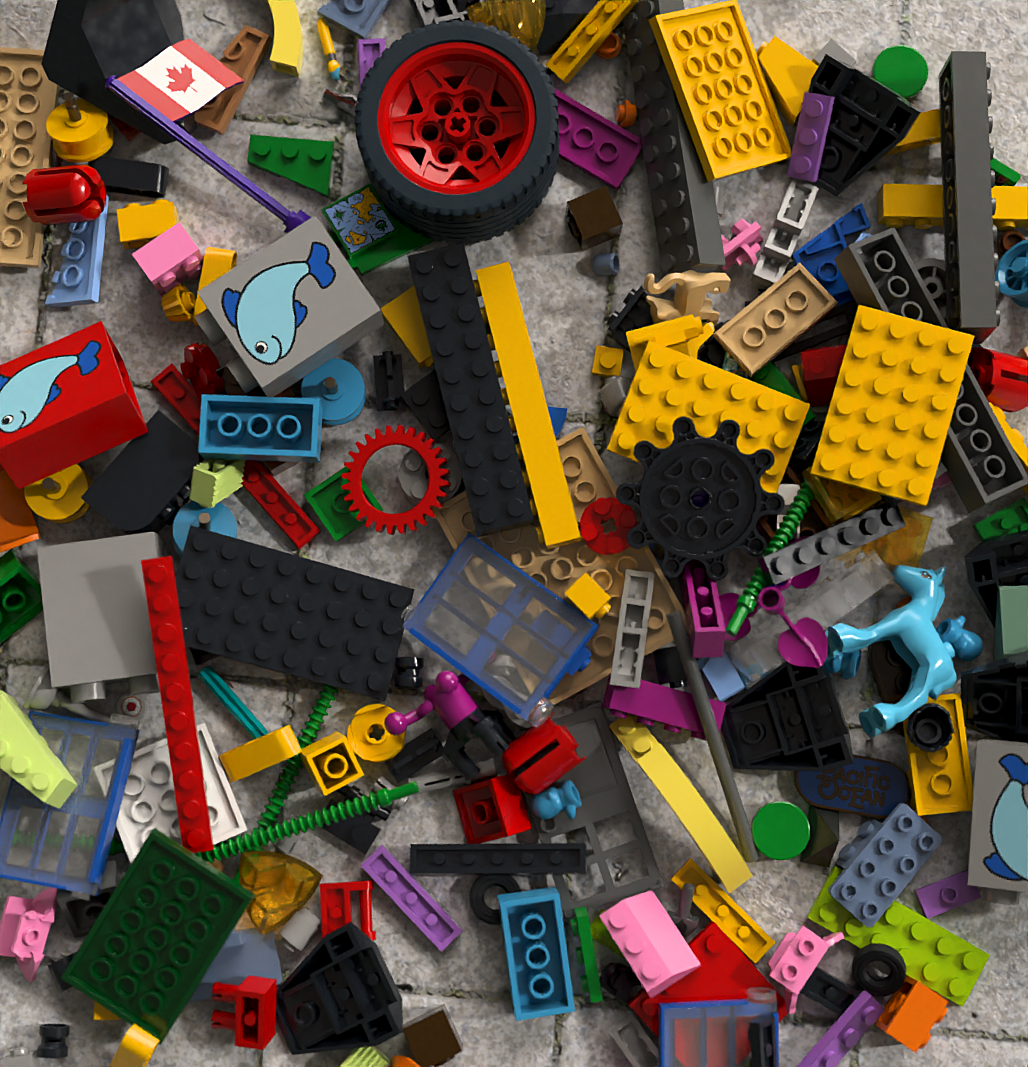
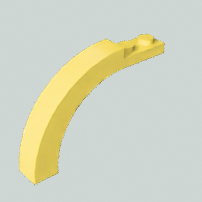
M265 0L274 20V44L269 59L272 69L299 77L303 62L304 45L301 22L295 1Z
M627 714L626 719H617L609 725L611 732L668 804L700 850L712 872L729 894L753 877L723 827L661 743H658L644 724L636 722V716Z

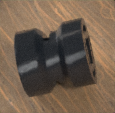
M396 657L395 666L398 669V675L395 677L394 686L423 688L421 669L424 668V658Z
M56 1023L39 1025L41 1044L38 1046L37 1056L41 1058L67 1057L68 1046L66 1045V1037L69 1035L70 1025Z

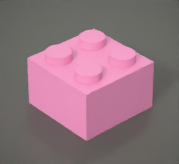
M180 222L132 254L161 296L165 295L178 283L181 284L188 278L193 279L199 276L204 261L200 250Z

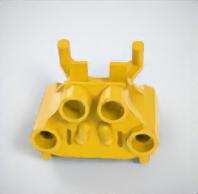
M693 314L627 331L626 336L635 372L648 340L697 359L699 347L715 331L714 324L712 322L702 324L700 316L694 318Z

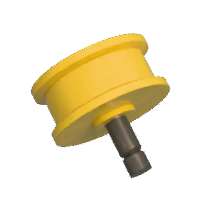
M65 93L62 97L64 103L56 107L49 114L46 121V129L49 136L53 139V147L56 154L63 160L73 163L88 162L101 157L111 148L115 139L113 128L108 122V113L82 98L75 99L73 93Z
M75 464L24 487V494L29 507L39 516L53 523H70L81 518L90 508V505L81 497L93 482L89 474L82 467Z

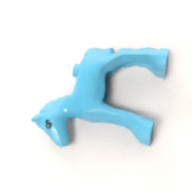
M897 565L891 576L895 583L911 595V601L907 605L891 611L878 623L867 628L857 629L840 623L828 627V631H825L828 641L827 657L831 659L841 654L855 652L878 641L890 640L898 655L912 669L908 690L898 703H879L859 713L860 724L870 737L886 732L896 723L904 721L914 710L928 702V696L936 701L943 691L952 688L956 683V672L951 659L955 656L954 649L950 643L942 642L932 623L937 617L945 598V585L942 583L945 577V567H940L934 571L932 569L927 570Z

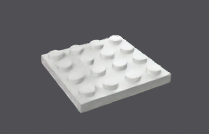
M204 722L197 725L213 842L215 845L246 833L248 829L218 757L207 725ZM167 738L134 751L116 822L130 863H132L149 833L154 828L182 846ZM117 759L95 768L106 799Z

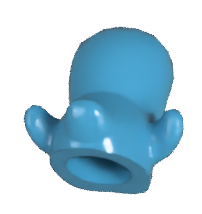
M959 616L955 620L950 618L944 619L936 629L942 642L950 643L955 655L963 661H973L979 657L983 650L982 639L977 634L962 628L966 621L965 617Z
M857 650L841 654L832 659L826 657L824 664L828 672H841V677L848 680L851 677H855L858 672L861 651Z
M570 780L562 781L559 784V788L549 787L539 794L533 795L531 799L533 813L543 820L551 819L564 810L567 817L572 820L576 815V808L582 805L578 790Z

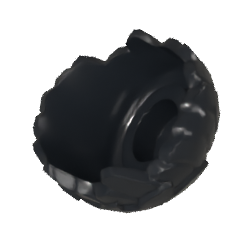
M926 703L914 710L907 721V735L910 742L921 751L930 753L946 747L952 739L951 735L954 733L950 712L936 703Z

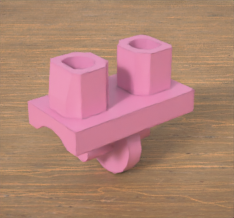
M740 219L731 228L735 238L728 241L721 235L726 262L725 266L720 267L723 271L735 263L738 266L744 262H747L750 266L758 263L755 254L761 250L760 244L763 242V238L760 235L761 226L757 222L750 225L745 220Z

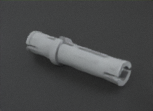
M490 758L489 760L476 762L475 765L480 771L468 781L464 780L456 768L408 778V783L416 781L419 787V793L412 796L466 783V786L472 785V781L495 777L497 772L494 760Z

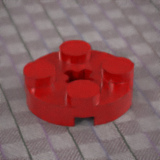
M199 342L185 347V362L180 365L181 371L186 379L191 380L199 400H201L202 394L221 395L224 390L223 377L218 378L216 369H219L220 365L213 351L205 343L199 345Z
M614 497L599 498L589 504L580 520L581 536L587 546L594 552L607 556L619 554L630 547L627 542V533L637 525V517L629 505L621 504ZM611 517L615 520L614 525L617 527V530L605 534L603 533L604 527L601 526L603 520L608 521Z

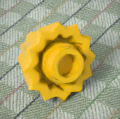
M178 283L161 298L163 311L169 321L193 322L196 303L195 296L187 290L185 285Z

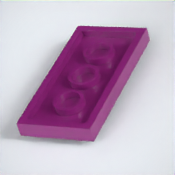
M554 88L559 114V158L617 191L643 150L642 139Z

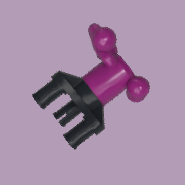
M496 651L485 666L495 661ZM442 671L436 676L435 684L426 687L424 691L425 701L418 708L405 715L399 712L388 714L384 721V727L388 733L400 735L404 733L407 726L424 718L429 712L434 710L450 730L441 755L447 762L451 761L464 780L468 781L480 769L464 751L466 748L464 745L474 737L476 739L479 737L493 754V757L496 758L510 747L508 744L517 737L514 736L502 719L504 717L498 710H481L463 687L470 680L469 677L462 672L456 676L451 671Z

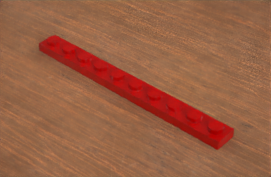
M171 555L142 559L141 565L182 846L192 853L214 850V842L173 558Z

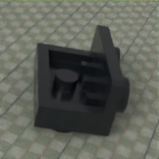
M643 285L637 291L632 289L623 301L626 306L620 313L615 311L606 323L609 326L606 335L629 352L630 348L626 332L654 325L650 315L651 305L645 299L646 296L650 295L645 292L646 290Z

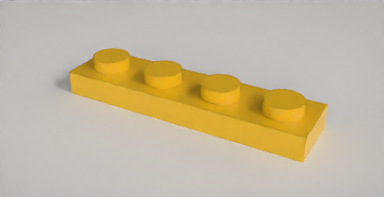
M600 0L545 65L568 84L639 0Z
M691 858L670 878L681 891L685 883H691L695 886L692 902L710 920L714 921L755 964L776 943Z

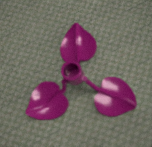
M808 536L798 538V539H796V540L790 542L789 545H790V544H793V543H795V542H797V541H799V540H802V539H804V538H806V537H808ZM818 565L783 581L785 583L782 586L764 588L758 596V602H756L753 612L747 614L736 636H730L725 633V640L736 641L747 636L751 631V623L748 618L753 617L762 608L767 614H779L790 628L782 632L778 640V650L783 659L799 667L820 668L823 666L828 653V641L823 627L816 620L809 617L801 618L794 626L783 611L785 599L781 594L782 591L789 588L790 584L796 589H805L813 585L820 575L821 566ZM725 593L719 596L725 629L737 609L736 602L740 596L737 593Z

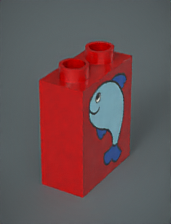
M102 321L0 365V471L6 470L18 490L148 432L125 362Z

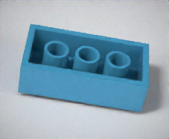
M202 394L198 453L204 459L320 463L323 405L320 399Z
M555 886L497 895L512 1011L516 1021L574 1012L575 1006L558 890Z

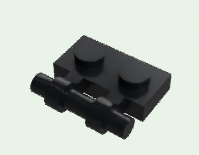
M346 784L336 790V792L345 797L342 802L343 805H345L346 800L353 802L355 797L360 800L361 796L364 795L360 793L361 789L355 785L351 787ZM331 799L326 806L327 810L330 809L331 805L337 807L338 802ZM379 805L377 810L370 808V812L366 813L364 818L355 813L353 818L347 815L346 820L339 818L337 823L333 820L330 825L323 823L322 828L366 855L381 831L379 827L372 824V821L377 816L386 822L391 811Z

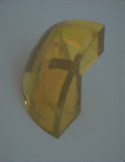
M487 0L469 6L466 9L469 20L473 21V23L481 22L485 23L486 26H495L500 31L504 30L510 33L512 38L515 36L519 39L521 44H525L532 52L543 30L546 5L545 0Z
M249 851L242 853L239 870L240 885L245 886L255 894L246 911L261 935L267 934L290 920L294 913L300 911L309 901L323 875L306 862L283 853L272 851Z

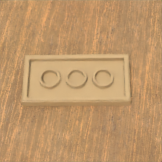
M799 262L717 330L713 337L744 371L752 377L837 307L838 302Z

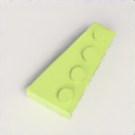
M0 690V768L44 803L60 809L78 784L59 758L53 754L43 736L39 735L29 717L18 706L19 704L15 698Z

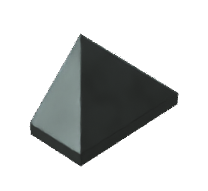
M809 805L807 819L810 826V837L805 849L801 852L800 862L829 868L839 842V811Z

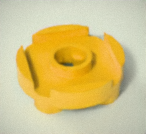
M370 704L362 707L356 712L355 717L348 726L347 738L351 749L364 761L383 763L393 759L404 749L406 730L400 735H392L384 727L387 715L396 712L386 705ZM375 726L385 731L379 741L369 737V734L373 733V727Z

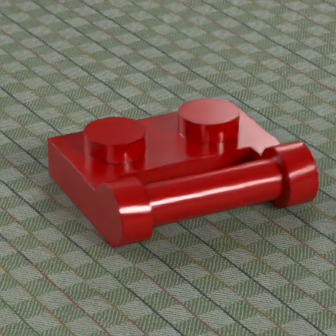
M373 880L320 883L322 938L352 922L351 891L359 890L361 931L371 940H376V931L373 930L371 889H374Z

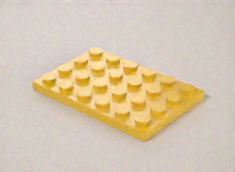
M737 0L660 14L649 20L708 182L783 162L791 158V147Z
M859 305L810 475L926 507L974 336Z
M648 340L606 450L640 463L633 454L635 445L644 440L651 442L658 448L669 447L674 440L673 422L680 416L689 417L695 425L697 434L702 437L714 435L722 421L731 419L740 426V434L737 439V447L740 452L752 454L759 449H768L773 453L775 458L774 464L762 474L760 485L767 492L777 493L810 404Z

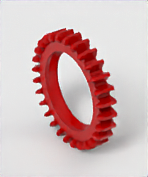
M387 425L385 435L377 428L375 429V439L365 434L367 444L363 445L357 441L355 444L359 449V453L349 451L348 454L354 461L344 462L343 464L351 471L341 474L342 478L349 480V483L342 485L341 489L351 491V493L344 497V501L354 502L349 508L350 512L355 513L359 511L356 517L358 521L362 522L367 519L365 526L370 529L376 524V531L382 533L387 528V534L389 535L395 534L396 527L399 534L405 535L407 525L411 531L416 532L417 521L426 527L428 524L425 516L428 515L435 519L437 516L432 510L433 507L443 509L444 506L438 499L448 498L449 496L441 491L442 488L451 486L450 482L443 480V477L451 474L450 470L441 469V467L448 463V460L445 457L438 458L443 450L440 447L432 449L436 442L432 438L425 441L426 434L422 431L416 436V429L413 427H409L405 434V428L402 425H398L396 432H394L393 427ZM390 445L406 446L417 452L424 460L429 475L428 487L422 500L414 508L398 514L384 513L374 508L365 498L361 487L362 472L369 458L381 448Z

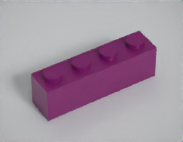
M691 560L685 564L679 575L692 656L693 658L723 657L726 630L717 584L715 580H712L707 575L706 568L701 561Z
M611 673L609 674L601 706L610 709L609 715L626 719L627 714L637 717V723L653 726L655 721L664 724V730L679 734L681 729L691 731L690 737L707 741L691 693L640 680V688L610 685ZM709 698L720 732L726 703Z

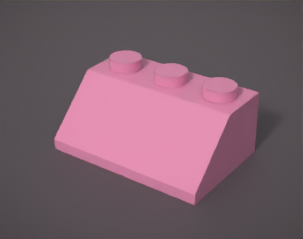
M653 890L624 899L599 915L651 998L701 966Z

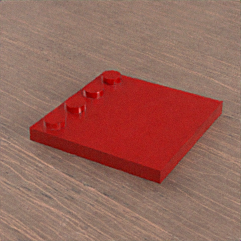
M712 920L688 943V946L701 964L700 967L652 998L643 987L627 1003L657 1037L658 1003L775 998V1011L779 1013V1022L788 1014L786 1012L785 999ZM759 1014L735 1016V1066L750 1052V1041L748 1039L749 1022L759 1018ZM727 1016L706 1017V1067H727ZM698 1017L674 1019V1056L684 1067H698Z

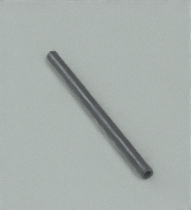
M681 612L669 613L666 617L747 863L760 859V856L753 841L751 828L696 658L692 656L690 640Z

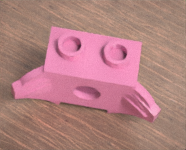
M50 887L45 889L33 899L8 895L1 916L0 956L15 957L21 972L29 982L36 980L39 965L44 957L42 953L51 923H54L55 910L58 903L56 888Z
M802 925L797 933H786L767 963L771 970L769 976L783 985L787 1013L795 1014L797 996L829 946L844 938L842 932L839 931L818 937Z

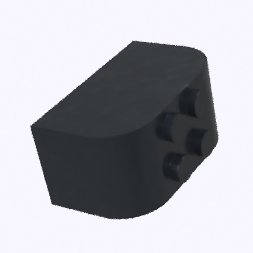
M157 410L146 423L148 432L132 439L81 497L107 521L128 535L147 532L158 533L166 524L169 526L173 524L180 508L185 503L192 502L189 495L193 467L206 460L198 453L199 445L160 410Z

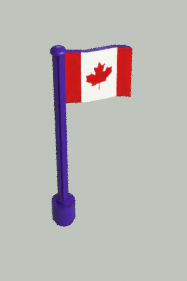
M190 38L169 46L147 64L119 78L116 75L107 78L105 82L106 90L110 89L282 220L283 225L286 226L284 230L286 234L311 218L301 209L298 213H295L293 210L292 212L175 124V122L199 111L223 91L244 83L242 78Z

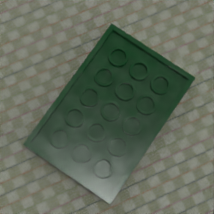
M154 828L149 833L61 978L130 1025L136 1024L160 1040L159 1044L161 1045L252 902L255 894Z

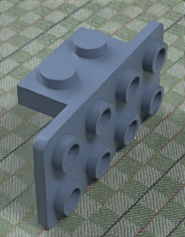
M904 803L898 804L883 823L872 818L870 821L863 823L857 831L858 835L850 844L845 845L841 849L839 858L835 862L843 871L829 887V894L867 927L874 926L942 843V837Z
M267 925L237 932L234 929L189 1002L212 998V988L216 981L240 985L250 975L277 979V985L280 984L283 978L274 928Z

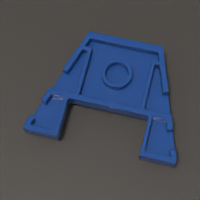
M860 203L845 216L839 218L833 225L818 234L791 256L794 267L800 262L838 302V305L851 301L854 297L834 259L847 247L844 237L868 230L871 227L863 204Z

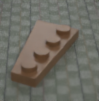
M245 25L223 51L224 56L219 61L242 78L244 83L223 91L203 108L195 112L196 125L224 135L272 42L269 34Z

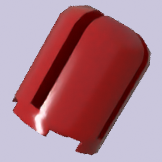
M88 165L33 169L27 173L23 184H27V202H23L27 215L34 223L54 225L94 221L101 215L106 206V187L104 182L101 180L97 170Z
M972 348L967 363L988 403L991 402L993 406H997L1003 412L1008 413L1018 412L1028 407V383H1026L1028 382V360L986 348Z
M550 712L542 720L509 743L510 747L502 753L503 766L507 773L511 774L557 741L560 743L558 747L513 780L522 791L531 795L539 794L587 759L586 756L580 759L575 751V748L579 745L565 725H556L551 719L555 715L553 712Z

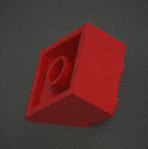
M847 344L801 351L810 407L830 404Z
M516 772L452 790L467 844H481L532 829L521 789L513 781L517 777Z

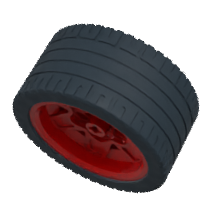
M451 20V22L440 21L435 25L433 23L425 25L426 27L416 28L412 33L409 34L408 32L401 36L402 39H397L391 43V47L386 48L381 53L382 56L380 58L377 57L373 62L374 66L370 67L366 73L367 77L363 79L361 91H359L357 96L358 103L355 106L357 144L373 189L387 211L389 210L396 220L399 219L402 225L408 226L411 231L417 234L420 233L425 238L429 239L431 237L434 241L438 242L446 241V243L454 244V242L467 244V242L479 243V240H491L494 236L499 237L504 235L506 231L510 232L515 229L517 224H522L526 217H530L534 213V209L540 206L542 199L548 194L549 187L552 186L559 160V114L554 86H552L549 74H546L545 67L542 63H539L538 57L531 53L525 44L522 45L519 39L515 36L512 38L510 33L504 30L500 31L495 26H486L485 23H473V21L464 20V22L459 20ZM492 97H494L503 107L491 106ZM421 105L423 111L413 114L417 107ZM469 105H475L479 108L475 113L464 111ZM446 107L450 109V112L445 116H440L436 113L440 108ZM487 127L495 130L490 136H484L480 132ZM434 132L438 134L435 140L427 141L424 139L427 133ZM511 139L504 156L500 159L494 147L500 142ZM408 148L426 152L421 166L413 158ZM474 152L483 155L478 161L468 159L469 155ZM444 155H452L454 157L453 161L447 164L440 162V159ZM460 168H464L474 177L465 180H450Z

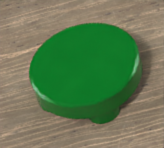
M894 45L884 49L877 56L871 68V77L906 100H909L918 95L925 86L928 79V66L922 54L916 49L906 45Z
M775 801L757 810L751 822V832L755 846L760 853L774 860H788L796 857L805 849L810 837V826L806 815L800 808L789 802Z

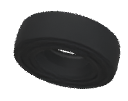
M481 875L473 883L470 890L469 901L471 909L481 921L491 925H500L499 909H491L486 905L484 901L485 892L492 886H499L506 893L520 892V886L511 875Z
M881 943L869 944L862 947L856 953L852 962V976L856 985L862 991L865 990L870 995L878 997L889 996L902 987L906 977V965L901 954L893 947ZM874 961H881L889 966L891 972L886 978L877 979L868 973V965Z

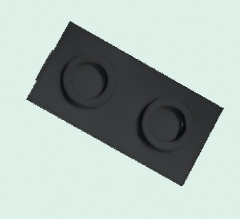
M384 351L382 355L373 356L377 411L406 410L405 403L400 398V395L404 392L401 354H393V351Z
M815 420L809 422L798 436L790 457L795 464L794 468L796 471L803 473L811 468L825 421Z
M431 728L405 744L404 749L385 763L391 775L399 783L441 757L444 746Z

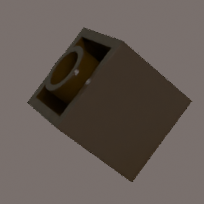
M606 186L567 201L565 214L567 225L573 238L577 239L581 251L621 235L623 222Z
M445 1004L404 1023L403 1032L420 1067H438L455 1058L456 1054L463 1051V1043Z

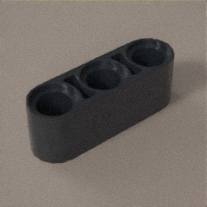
M99 157L88 161V166L96 169L100 174L101 180H103L106 187V192L150 198L165 197L169 168L164 165L108 157Z

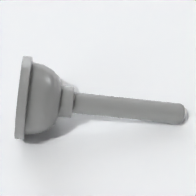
M47 666L43 668L23 708L28 710L29 707L45 709L50 705L55 707L60 705L91 721L109 723L118 727L121 725L119 721L85 704L72 703L71 698L65 695V691L52 688L50 668Z

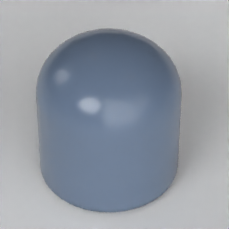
M600 253L594 256L592 269L596 275H617L619 272L620 262L616 253Z

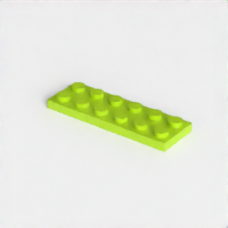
M833 866L806 917L833 933L842 932L843 939L859 948L874 943L893 947L904 959L907 976L918 980L926 987L963 1007L990 954L896 900L893 901L874 926H865L829 894V887L843 871Z

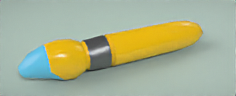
M319 18L317 28L328 64L327 70L330 77L338 81L340 67L336 59L330 31L326 21L323 18Z

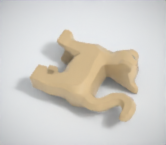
M689 270L682 273L667 274L658 283H654V275L648 274L644 279V289L648 293L660 294L673 284H676L675 295L672 301L652 296L645 297L646 301L651 305L650 315L653 319V324L693 314L694 318L700 316L701 320L706 319L708 322L717 325L720 314L711 309L712 300L706 298V293L710 291L712 294L727 292L731 281L726 273H698Z

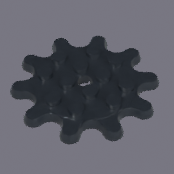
M680 416L673 422L674 440L669 447L658 448L651 442L643 440L638 442L633 449L634 457L644 467V476L636 483H623L616 490V498L621 504L635 506L641 513L640 522L627 533V542L635 549L643 548L651 543L660 545L664 550L661 570L667 577H677L681 574L687 562L699 560L704 564L706 573L712 580H722L727 576V556L732 550L742 549L749 555L758 557L764 554L765 549H767L766 540L756 529L757 521L763 515L779 514L785 506V501L780 494L767 492L760 485L762 474L773 466L775 458L768 449H759L752 454L740 452L737 447L740 426L734 420L727 419L722 421L714 435L702 437L697 434L695 425L689 417ZM703 490L707 493L708 500L705 505L695 506L692 503L691 497L696 491Z

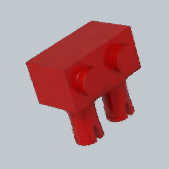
M248 975L240 985L216 981L212 988V1001L234 1003L236 1007L235 1013L215 1009L211 1021H213L211 1024L212 1029L235 1031V1046L264 1050L275 1036L277 979Z

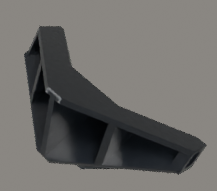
M57 0L41 63L48 79L164 145L177 141L110 89H105V82L108 77L116 75L119 78L147 64L169 46L185 40L182 17L175 0ZM195 113L175 122V124L191 135L197 128L194 117Z

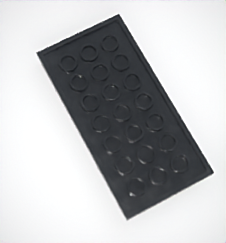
M192 525L190 526L175 577L185 647L377 700H386L415 589Z

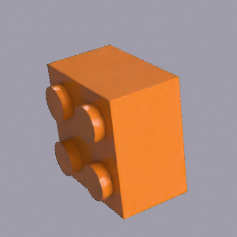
M906 975L902 987L891 995L884 1006L885 1010L874 1025L916 1053L919 1048L923 1049L927 1045L931 1037L929 1032L933 1025L940 1023L946 1015L947 1008L945 1006L948 1001L918 980Z

